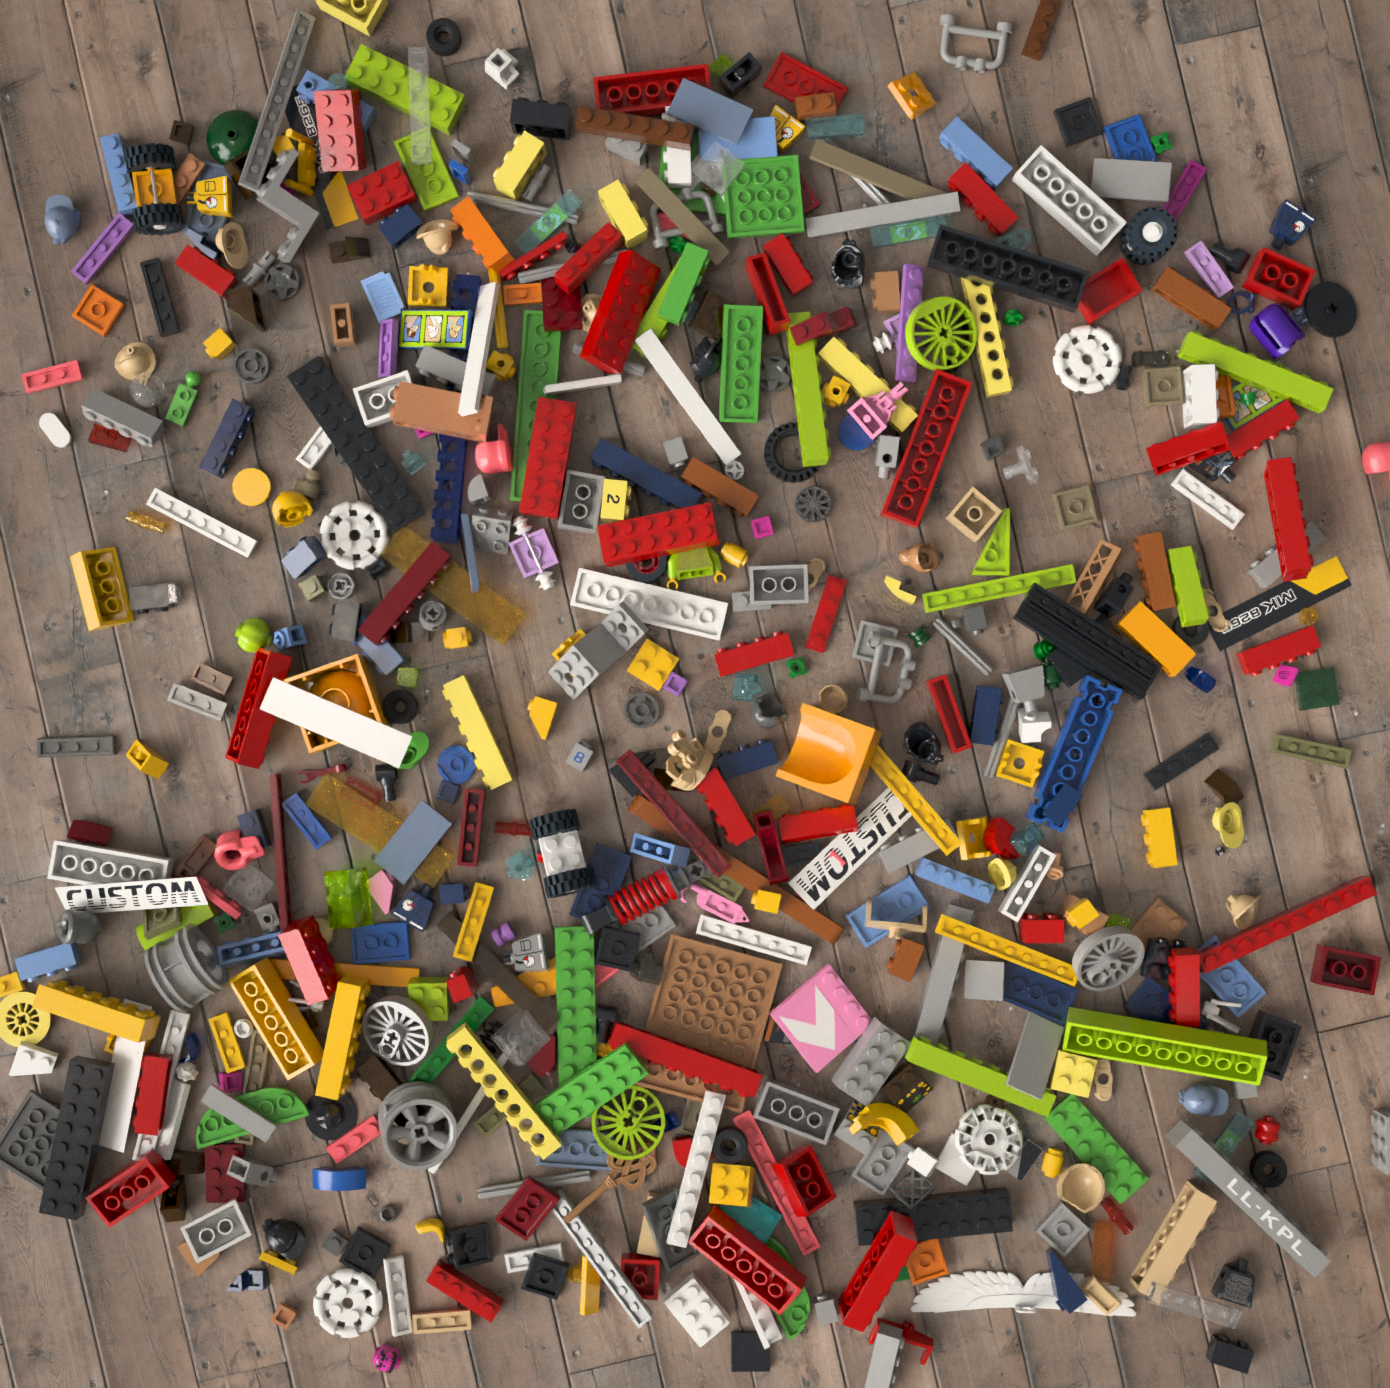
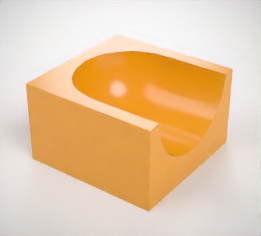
M355 654L284 679V682L390 727L388 719L383 713L382 702L368 661L364 655ZM300 726L309 753H319L340 744Z
M802 703L800 708L801 722L795 743L786 762L777 770L776 776L840 801L856 805L882 733L876 729Z

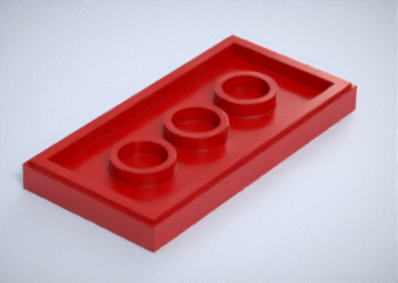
M783 52L780 53L763 85L767 90L794 104L796 97L834 92L836 111L848 91L847 86ZM826 119L825 121L830 123L832 119Z

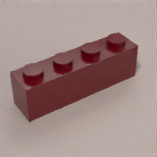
M467 787L464 790L457 861L459 866H479L486 789Z

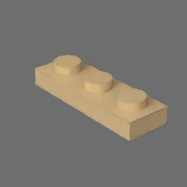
M468 1308L416 1312L412 1315L414 1334L472 1330L471 1310Z

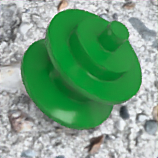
M1047 640L1036 642L1033 646V654L1040 661L1045 660L1046 656L1053 651V646Z

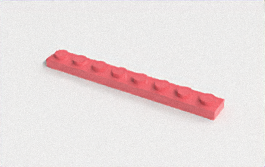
M750 1109L735 1115L732 1119L736 1127L746 1135L747 1148L803 1256L820 1248L821 1246L806 1217H796L771 1166L776 1159Z

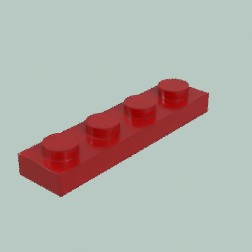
M562 231L499 271L503 281L507 279L510 281L518 276L517 273L523 269L527 271L538 260L543 261L551 256L550 253L553 251L564 249L568 240L567 235Z
M828 575L805 648L823 654L847 580Z

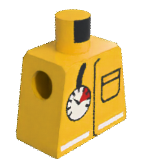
M775 105L770 116H775L777 150L783 153L803 135L805 126Z
M227 176L198 181L196 183V192L186 193L187 204H197V209L202 214L233 217L231 180Z

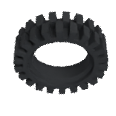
M788 422V424H782L780 427L775 428L768 436L764 447V460L770 473L774 474L777 479H781L786 483H800L811 478L817 472L820 465L790 470L779 463L776 457L778 443L787 436H799L798 422Z

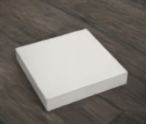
M951 1132L937 1157L940 1162L936 1168L967 1186L976 1170L968 1168L960 1159L959 1150L955 1147V1134ZM969 1144L965 1146L967 1152L972 1151ZM979 1156L978 1162L980 1163L983 1158Z

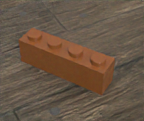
M1167 266L1150 289L1212 331L1217 330L1232 309L1226 301L1213 297L1209 290L1201 289L1194 280L1183 277L1173 267Z
M692 457L681 476L684 484L691 488L696 487L708 499L710 496L713 497L721 507H730L733 509L732 513L740 518L743 516L748 517L759 498V495Z
M1161 531L1134 537L1133 549L1138 554L1136 564L1138 571H1141L1142 574L1140 584L1146 594V597H1144L1145 606L1151 611L1176 607Z

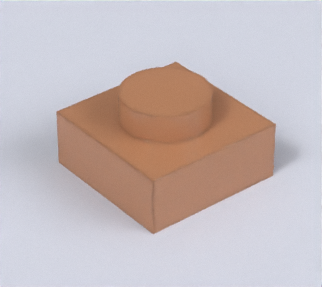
M281 1301L270 1321L287 1330L298 1311Z

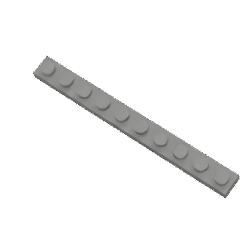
M299 9L295 12L238 185L254 192L259 190L316 19Z

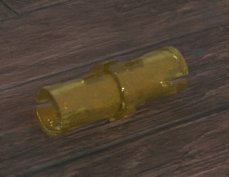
M131 510L127 513L131 517L126 516V522L141 526V529H149L163 535L165 530L162 528H167V523L152 519L149 515L144 516Z

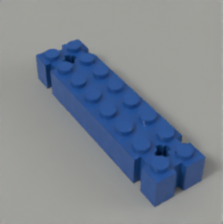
M1088 675L1084 676L1079 683L1077 690L1081 692L1080 696L1074 697L1036 787L1033 796L1037 797L1035 804H1029L1024 816L1040 824H1043L1045 820L1047 821V827L1062 833L1065 832L1070 819L1066 817L1063 823L1058 826L1042 813L1065 783L1081 793L1114 711L1110 710L1111 705L1118 703L1123 691L1109 684H1105L1102 687L1100 686V680ZM1096 697V700L1099 701L1098 704H1094L1092 698Z

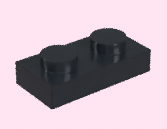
M819 841L782 848L785 867L810 863L821 852Z

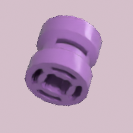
M508 921L503 923L500 928L490 931L499 947L505 945L506 941H512L517 938Z

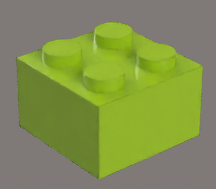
M411 977L408 982V999L418 1004L426 1012L430 1021H448L451 1014L450 991L446 984V980L449 977Z

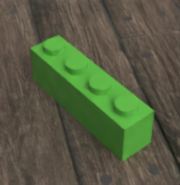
M689 242L686 243L657 313L658 318L677 326L680 325L681 321L685 322L688 311H686L688 303L692 304L696 293H693L695 286H700L703 275L700 274L703 268L706 269L710 262L708 250Z

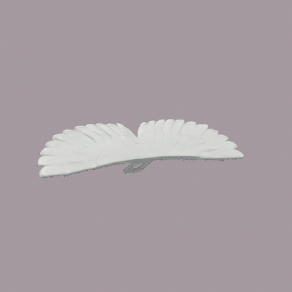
M987 1270L986 1273L983 1271H975V1273L964 1271V1275L950 1274V1277H939L938 1280L940 1282L929 1283V1288L919 1291L921 1295H917L913 1299V1302L917 1304L911 1307L912 1312L934 1313L1008 1307L1015 1308L1018 1313H1036L1035 1308L1060 1310L1055 1303L1057 1298L1054 1296L1050 1272L1041 1275L1040 1273L1034 1274L1023 1286L1013 1273L1008 1272L1006 1274L997 1271V1275L990 1270ZM1068 1272L1079 1288L1092 1277L1083 1278L1084 1274ZM1100 1280L1122 1303L1108 1316H1136V1312L1130 1308L1134 1304L1131 1300L1127 1299L1128 1295L1118 1291L1119 1287L1109 1285V1281ZM1087 1296L1088 1300L1074 1310L1075 1312L1106 1315Z

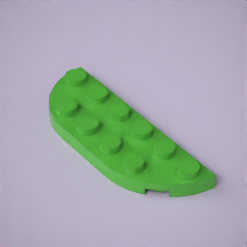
M265 1087L234 1097L277 1125L310 1115L305 1102L296 1093L282 1087ZM210 1108L202 1117L197 1128V1149L249 1134V1132Z
M770 1235L765 1245L796 1268L783 1244ZM805 1285L781 1315L774 1311L789 1341L802 1331L810 1312V1301Z

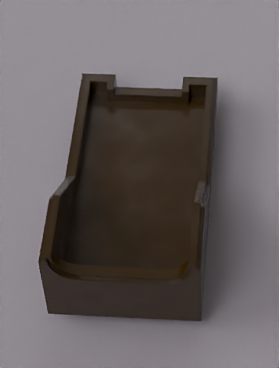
M710 290L705 291L691 322L687 326L714 340L722 339L724 304H735ZM764 320L762 321L761 347L766 336L769 335Z

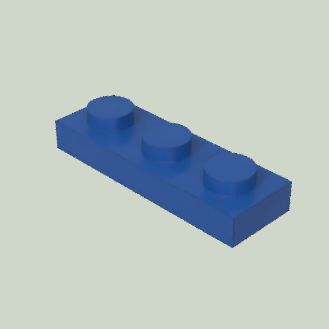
M298 792L281 804L316 850L333 838Z

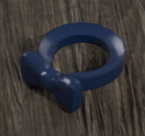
M1242 291L1233 293L1228 299V306L1232 308L1231 312L1237 315L1246 312L1253 313L1255 293L1247 294ZM1236 296H1243L1249 301V306L1243 310H1237L1234 308L1232 301Z

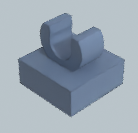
M1302 305L1289 313L1300 328L1309 323Z

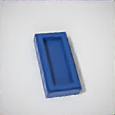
M451 159L449 167L453 176L463 183L470 185L473 179L469 169Z

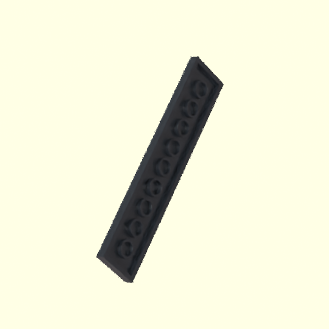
M319 356L286 376L394 534L426 513Z

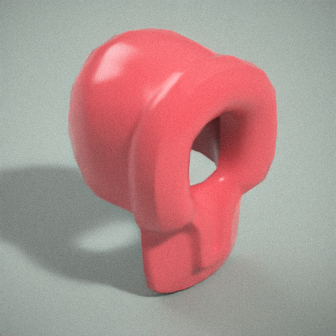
M498 423V441L484 442L476 446V464L483 473L498 474L513 470V450L509 445L508 431L503 424Z
M1390 441L1372 443L1364 449L1362 453V466L1365 474L1388 471L1390 482Z
M234 829L224 832L219 836L214 857L217 863L224 869L239 870L247 866L252 859L263 856L265 850L261 846L258 837H244L241 829Z

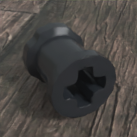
M381 556L373 564L365 567L374 581L381 573L390 570Z

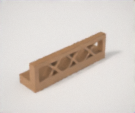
M1101 539L1066 603L1070 605L1074 598L1081 596L1083 600L1079 609L1074 608L1089 617L1124 554L1122 549ZM1103 546L1112 549L1109 556L1101 558L1099 552ZM1100 563L1102 567L1100 573L1092 575L1090 568L1092 565ZM1091 579V589L1082 592L1081 584Z

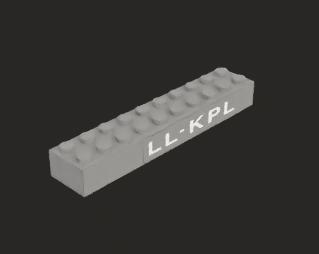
M1180 1119L1165 1135L1175 1147L1314 1278L1331 1262L1326 1257L1328 1253L1312 1237L1304 1232L1294 1220L1286 1215L1271 1198L1262 1192L1252 1180L1189 1121L1185 1124Z

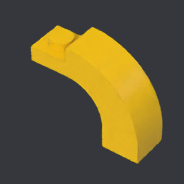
M874 1103L866 1106L853 1120L854 1124L849 1128L854 1135L866 1127L878 1126L888 1132L897 1146L909 1140L919 1131L913 1120L905 1112L886 1103Z

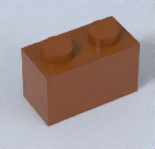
M834 92L795 98L796 120L800 123L835 118L836 104Z
M901 936V939H897L894 944L893 950H895L893 958L889 957L887 961V972L911 982L925 946Z

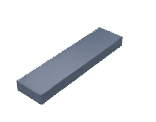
M467 513L461 514L460 522L471 591L476 593L480 590V581L470 519Z

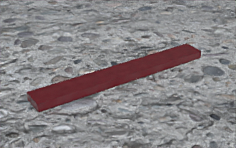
M631 749L616 761L717 879L732 867L728 860Z
M271 774L269 779L280 929H284L292 920L284 811L281 805L283 803L280 774Z

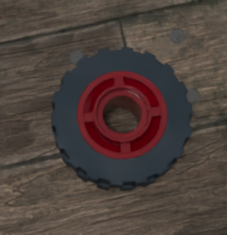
M668 555L652 558V564L647 567L643 566L642 561L627 563L626 567L631 576L637 581L654 583V581L660 580L665 575L666 570H668L669 559Z

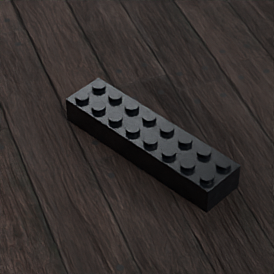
M941 224L927 263V267L1075 313L1078 308L1090 272Z
M78 1055L70 1059L39 1213L78 1220L84 1215L87 1204L85 1198L89 1194L115 1063Z
M1006 1187L929 1194L912 1210L902 1201H899L898 1197L853 1202L858 1246L872 1244L891 1210L912 1218L917 1240L1013 1232L1010 1194ZM904 1198L908 1204H911V1198Z

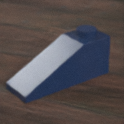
M1048 1249L1046 1250L1054 1296L1057 1298L1055 1303L1062 1312L1065 1310L1071 1314L1088 1299L1053 1251Z

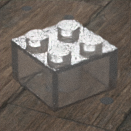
M527 1009L518 1011L491 1037L515 1067L525 1065L551 1039Z

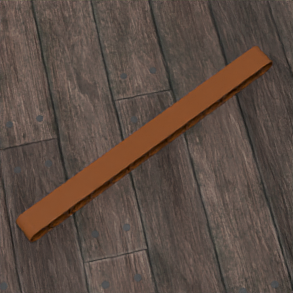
M637 794L627 810L681 846L690 848L648 799ZM713 843L732 865L724 874L752 892L757 893L758 888L781 893L779 910L831 944H836L845 930L842 926L816 909L813 910L804 901L778 884L770 885L767 877Z

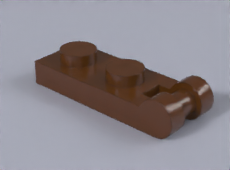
M202 834L171 877L185 878L197 876L214 854L217 843L207 835ZM184 869L190 873L188 876L183 874Z

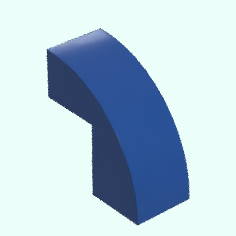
M325 1166L312 1169L314 1189L325 1191L366 1189V1169L353 1166L335 1170Z

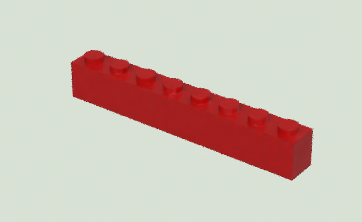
M618 1020L615 1022L608 1041V1045L611 1046L612 1050L626 1042L639 1059L640 1057L646 1058L648 1063L656 1066L660 1063L672 1072L682 1071L684 1072L683 1075L692 1079L695 1076L702 1079V1082L713 1085V1083L718 1084L725 1091L731 1092V1089L738 1091V1095L749 1098V1096L755 1097L762 1078L760 1071Z

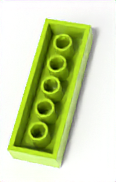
M363 44L360 45L344 77L348 86L359 89L360 92L447 135H451L467 103L464 94Z

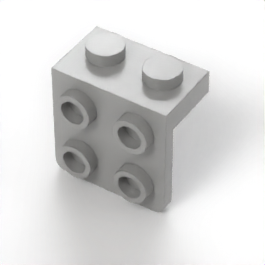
M476 505L472 515L471 528L474 550L507 554L514 511H510L507 508L497 509L491 508L488 505Z

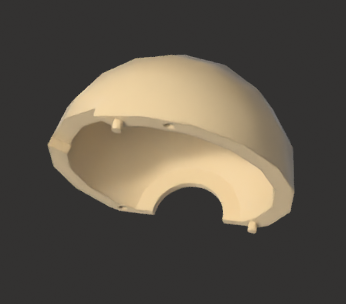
M1075 1163L1066 1167L1059 1175L1056 1184L1058 1197L1083 1213L1095 1209L1102 1201L1105 1193V1181L1101 1172L1094 1166L1086 1163Z

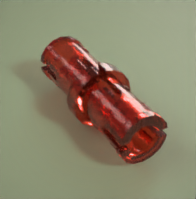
M515 821L513 823L495 822V826L503 828H495L494 833L511 834L514 837L516 835L533 837L532 832L526 831V829L531 830L530 825L517 824Z
M1109 1196L1104 1198L1106 1202L1102 1200L1100 1205L1109 1214L1110 1220L1118 1225L1124 1235L1129 1234L1130 1232L1127 1228L1132 1231L1134 1226L1130 1224L1124 1216V1212L1117 1208Z

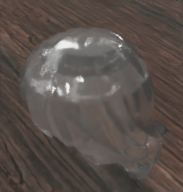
M142 373L132 380L129 391L137 405L148 409L159 405L164 398L166 387L159 375Z

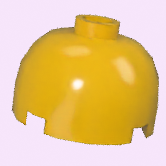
M297 491L282 492L275 499L272 506V512L279 526L283 524L287 528L303 523L305 520L302 518L307 514L310 517L313 511L306 496Z

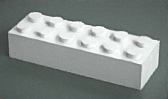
M1042 145L1012 178L1014 183L1096 256L1127 223Z
M58 839L54 840L47 879L81 885L171 879L175 859Z

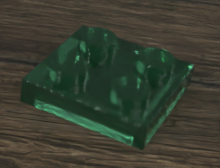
M1334 667L1297 673L1295 685L1300 711L1340 705Z

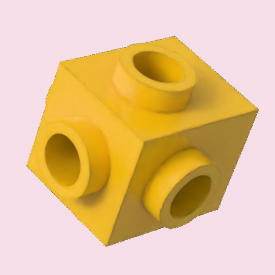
M494 350L487 361L486 371L496 375L497 381L503 380L507 382L516 372L514 358L507 353L502 355Z
M833 376L830 383L826 382L822 389L824 403L832 408H835V406L839 408L841 403L845 404L850 395L847 391L851 384Z

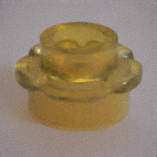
M1311 607L1303 608L1299 612V621L1306 626L1313 625L1318 619L1317 612Z
M575 1264L570 1266L567 1278L570 1282L579 1284L582 1281L583 1273L581 1266Z

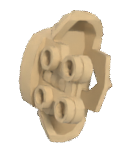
M679 729L672 735L674 742L668 746L671 756L666 762V772L675 780L671 784L672 786L682 790H692L706 776L713 760V754L704 749L696 737L689 743L685 741L687 735L683 730ZM675 765L681 769L680 773L676 770Z

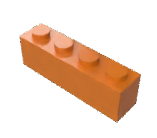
M469 196L450 209L454 215L452 220L458 228L462 226L464 231L461 233L468 242L472 240L474 245L471 247L478 256L481 254L484 257L481 261L488 270L492 268L497 273L514 260Z

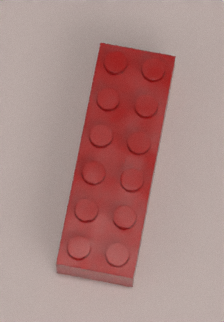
M708 64L593 77L597 109L642 117L662 115V113H665V106L671 105L683 78L711 90Z
M633 250L619 252L579 355L580 358L607 374L622 373L661 271L660 267Z
M538 397L519 508L521 514L559 520L578 408L577 403Z
M1291 457L1267 460L1263 473L1283 582L1307 579L1309 572H1311V566L1314 565L1312 554L1309 555L1308 552L1310 539L1309 536H1305L1304 529H1307L1305 517L1302 518L1301 515L1303 502L1302 499L1298 498L1300 485L1299 481H1295L1294 477L1297 474L1296 464L1292 463Z
M711 502L597 526L603 561L607 567L720 545L714 507Z
M259 648L255 653L225 758L237 764L259 769L260 765L263 764L265 759L264 751L270 742L269 734L271 728L275 725L276 717L261 710L260 707L272 679L276 678L283 682L286 679L287 673L292 667V657L264 648Z
M716 1205L711 1208L688 1239L690 1245L779 1315L784 1312L802 1291L807 1280L805 1275Z
M892 1210L838 1299L842 1325L864 1332L866 1327L871 1324L873 1315L880 1309L882 1300L889 1294L891 1285L898 1279L900 1270L907 1264L909 1255L917 1247L918 1240L912 1218Z

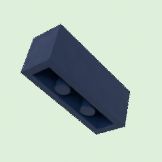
M981 685L976 686L968 736L971 743L993 746V743L997 742L998 731L995 730L996 724H999L1001 719V712L998 711L999 704L1002 705L1004 700V693H1001L1002 689Z
M765 738L756 741V746L749 747V744L738 747L737 752L731 753L728 750L719 753L720 757L717 758L723 779L727 780L779 763L773 742Z

